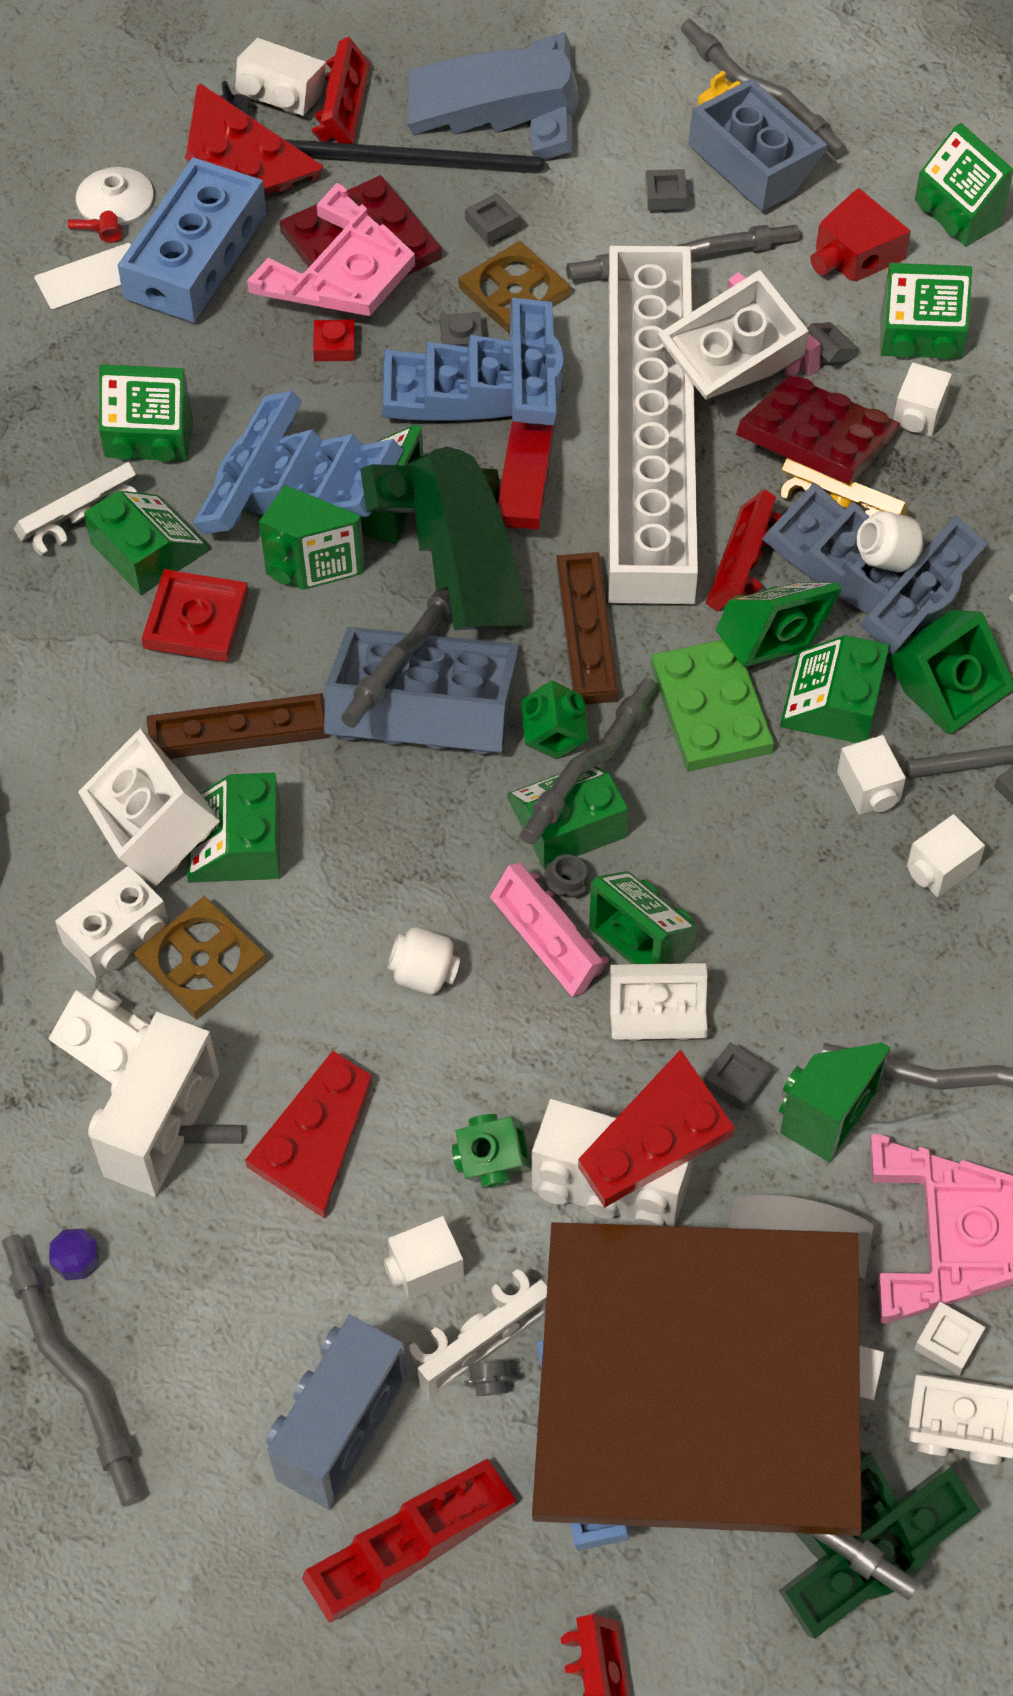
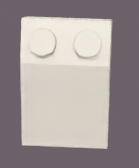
M759 270L657 334V338L706 400L770 377L804 356L809 331Z
M141 728L78 791L118 859L154 886H157L167 875L173 873L184 857L198 843L204 841L210 835L212 829L220 822L203 796Z

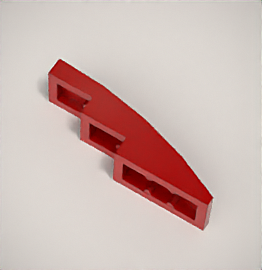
M512 421L498 508L505 527L540 529L542 506H544L546 484H548L555 422L554 425Z
M487 1458L402 1504L397 1514L354 1536L350 1546L307 1568L302 1576V1580L328 1622L331 1623L406 1579L472 1536L513 1507L516 1499Z

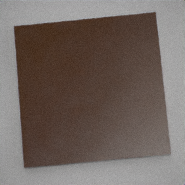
M551 1222L532 1505L533 1521L860 1536L861 1447L858 1233Z

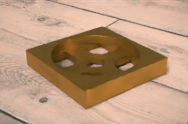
M520 240L458 278L459 289L509 334L510 308L503 306L506 304L511 305L512 298L538 300L530 292V289L541 282L547 284L549 288L540 301L552 302V307L571 295V285ZM518 261L522 262L530 270L521 276H512L504 268ZM490 278L499 286V290L485 297L481 291L480 283ZM517 284L522 287V290L519 293H510L507 287Z
M205 896L133 952L135 960L195 1020L267 962L266 954ZM197 922L213 923L220 930L207 942H197L186 932ZM171 944L182 955V962L165 975L160 967V952ZM236 945L240 949V959L236 969L230 974L220 965V956ZM198 952H205L210 956L207 964L197 966L192 963L193 955ZM193 978H206L214 986L202 990L183 988Z

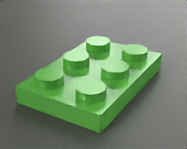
M723 640L651 655L650 665L687 772L773 753L774 742L747 668H743Z

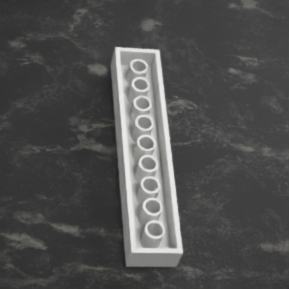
M610 246L609 603L695 604L698 563L694 384L657 338L659 332L692 312L691 246Z

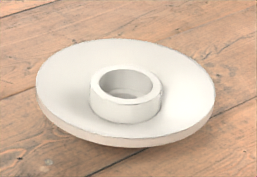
M111 167L94 172L83 180L76 193L78 210L85 219H99L100 214L108 210L117 215L118 224L121 226L134 223L145 216L154 201V191L149 179L142 173L125 167Z

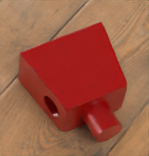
M858 188L819 224L816 242L817 251L810 257L811 265L820 275H825L836 268L847 279L857 282L888 268L889 263H899L905 260L911 230Z

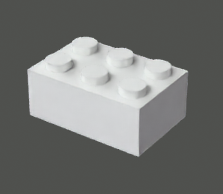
M159 1012L155 1013L148 1027L143 1026L139 1030L133 1045L134 1054L126 1068L121 1067L117 1071L111 1085L112 1095L105 1108H99L95 1112L88 1129V1135L103 1177L156 1197L184 1144V1136H178L180 1126H190L195 1123L219 1076L210 1032Z
M550 1099L532 1150V1192L538 1193L542 1199L550 1203L562 1205L569 1202L586 1207L589 1213L600 1218L611 1219L616 1216L633 1221L634 1225L676 1226L690 1181L692 1160L604 1208L579 1170L578 1159L616 1118Z

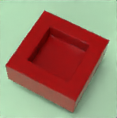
M354 319L314 320V362L355 361Z

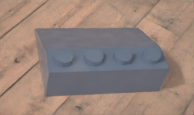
M347 627L325 685L324 734L337 735L346 740L369 738L382 740L387 744L407 742L425 744L433 749L454 747L470 749L472 752L479 754L502 753L508 727L520 644L429 635L423 645L399 666L386 684V693L378 705L373 709H368L358 725L351 728L342 722L341 716L354 699V690L364 677L371 676L390 648L409 633Z

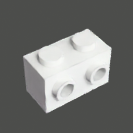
M256 38L237 57L235 92L249 96L254 101L266 102L280 107L287 113L304 116L323 95L326 62Z
M127 866L55 920L62 944L98 979L107 971L119 968L126 961L130 953L169 924L164 901L132 868Z

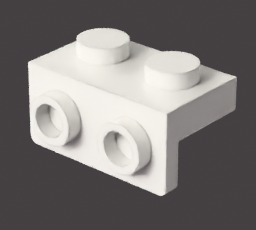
M706 963L610 965V1022L612 1038L633 1041L641 1039L686 1040L690 1038H706L708 1030L706 1019Z
M98 987L95 991L76 990L48 1039L112 1083L117 1071L121 1067L126 1068L134 1054L133 1045L139 1030L143 1026L148 1027L152 1019L137 1012L130 1014L120 1007L122 1000L106 989Z
M914 1373L906 1435L909 1441L918 1443L917 1451L948 1456L949 1448L970 1451V1460L1000 1465L1001 1457L1013 1458V1388Z

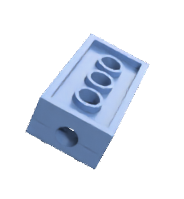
M192 157L117 265L124 299L195 323L267 215L263 180Z

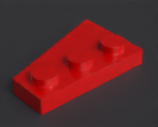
M680 1049L579 1157L578 1168L605 1208L734 1136L735 1127Z
M332 1051L245 1159L246 1167L325 1219L330 1206L332 1191L344 1166L346 1151L352 1135L355 1134L372 1086L371 1074Z

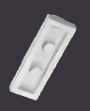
M127 462L19 520L14 527V531L21 542L34 535L32 541L33 548L37 554L43 556L48 551L42 541L44 535H53L60 546L67 541L64 530L55 524H60L69 518L73 524L85 519L83 512L95 505L96 502L105 497L107 498L118 490L137 492L128 485L136 476V473L130 463Z
M516 1269L512 1272V1280L520 1289L518 1293L506 1295L497 1284L491 1287L492 1299L498 1308L488 1315L485 1312H481L470 1318L461 1328V1334L458 1335L456 1341L448 1346L447 1337L444 1332L435 1327L431 1330V1338L438 1346L434 1353L425 1354L421 1352L415 1343L409 1346L411 1359L418 1367L419 1385L429 1398H432L468 1372V1365L482 1362L545 1316L547 1286L542 1279L530 1287L527 1276L522 1271Z

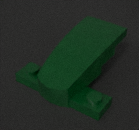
M450 447L435 449L407 465L371 464L360 468L367 512L416 513L419 551H431L436 590L449 591L454 630L517 629L529 625L514 554L498 508L500 482L497 469L480 468L472 455Z
M861 1448V1535L852 1537L863 1544L867 1539L885 1552L883 1555L885 1559L914 1577L928 1559L931 1549L981 1511L952 1466L945 1465L900 1499L896 1500L872 1453L863 1452ZM803 1533L795 1534L818 1561L778 1590L806 1635L814 1639L866 1599L872 1600L894 1592L873 1576H870L867 1580L849 1567L852 1562L811 1534Z

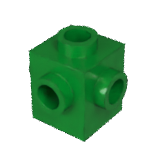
M551 680L520 700L526 746L554 759H559L589 740L585 714L586 706L583 695Z
M485 1114L468 1119L469 1127L455 1130L458 1142L452 1145L455 1167L458 1173H464L465 1179L476 1183L480 1182L481 1188H492L510 1183L509 1175L532 1170L522 1121L512 1116L498 1120L497 1114Z

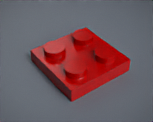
M164 569L141 638L143 648L228 662L249 595L248 582Z

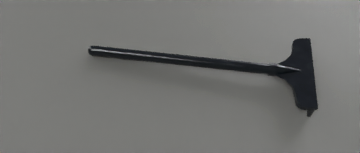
M223 81V95L220 97L248 115L249 101L247 96L233 94L227 81ZM284 139L310 157L541 172L546 166L545 160L539 156Z

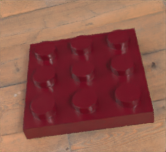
M381 175L347 190L350 199L359 207L362 204L367 208L368 216L379 226L384 224L415 253V266L407 275L442 259L441 247ZM317 204L279 221L281 233L308 268L343 231V228L318 217Z
M789 375L740 420L736 435L850 485L896 437L900 422L890 419L881 410L867 409L853 403L844 394L830 393L814 386V383L807 378Z

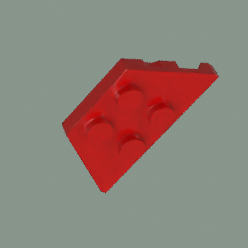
M201 83L198 84L194 95L193 112L185 159L187 161L194 157L263 180L265 197L268 193H279L292 188L295 181L307 177L314 181L321 176L323 165Z

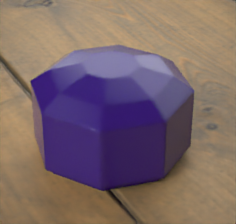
M82 1228L62 1230L49 1244V1262L51 1267L65 1280L85 1279L98 1266L99 1247L97 1242Z

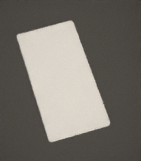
M131 243L111 248L36 275L34 278L49 307L55 309L120 286L121 282L117 265L131 246Z

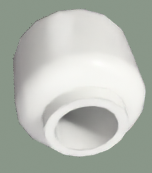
M878 511L872 514L860 526L857 534V546L862 560L868 565L893 572H903L909 569L920 556L923 550V533L919 523L911 517L889 511Z
M412 927L405 935L400 933L397 935L387 969L394 971L393 977L398 985L433 995L441 989L444 982L452 985L459 968L460 958L453 956L454 946L449 937L423 928Z

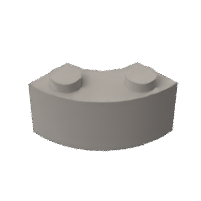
M771 1194L734 1196L728 1228L858 1233L859 1281L865 1280L874 1224L844 1209L809 1199Z

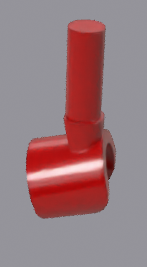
M104 211L100 214L99 219L68 220L69 229L99 231V237L104 242L115 243L122 236V226L118 224V217L112 211Z

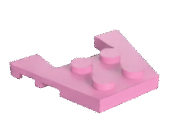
M336 183L317 204V215L343 228V231L304 273H299L267 258L247 280L248 292L260 296L371 316L415 266V253L384 224L379 226L367 215V208L362 204L359 207L348 197L347 189L341 184Z
M871 1134L869 1147L872 1183H920L924 1187L930 1270L929 1274H879L880 1323L888 1324L936 1309L939 1302L949 1305L1013 1285V1176L961 1160L959 1164L930 1155L928 1149L919 1147L917 1151L889 1142L890 1137Z

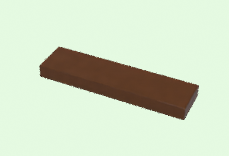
M599 552L556 555L572 690L583 695L585 705L618 702V687Z
M323 693L146 716L148 736L169 759L329 738L328 734H324L325 706Z

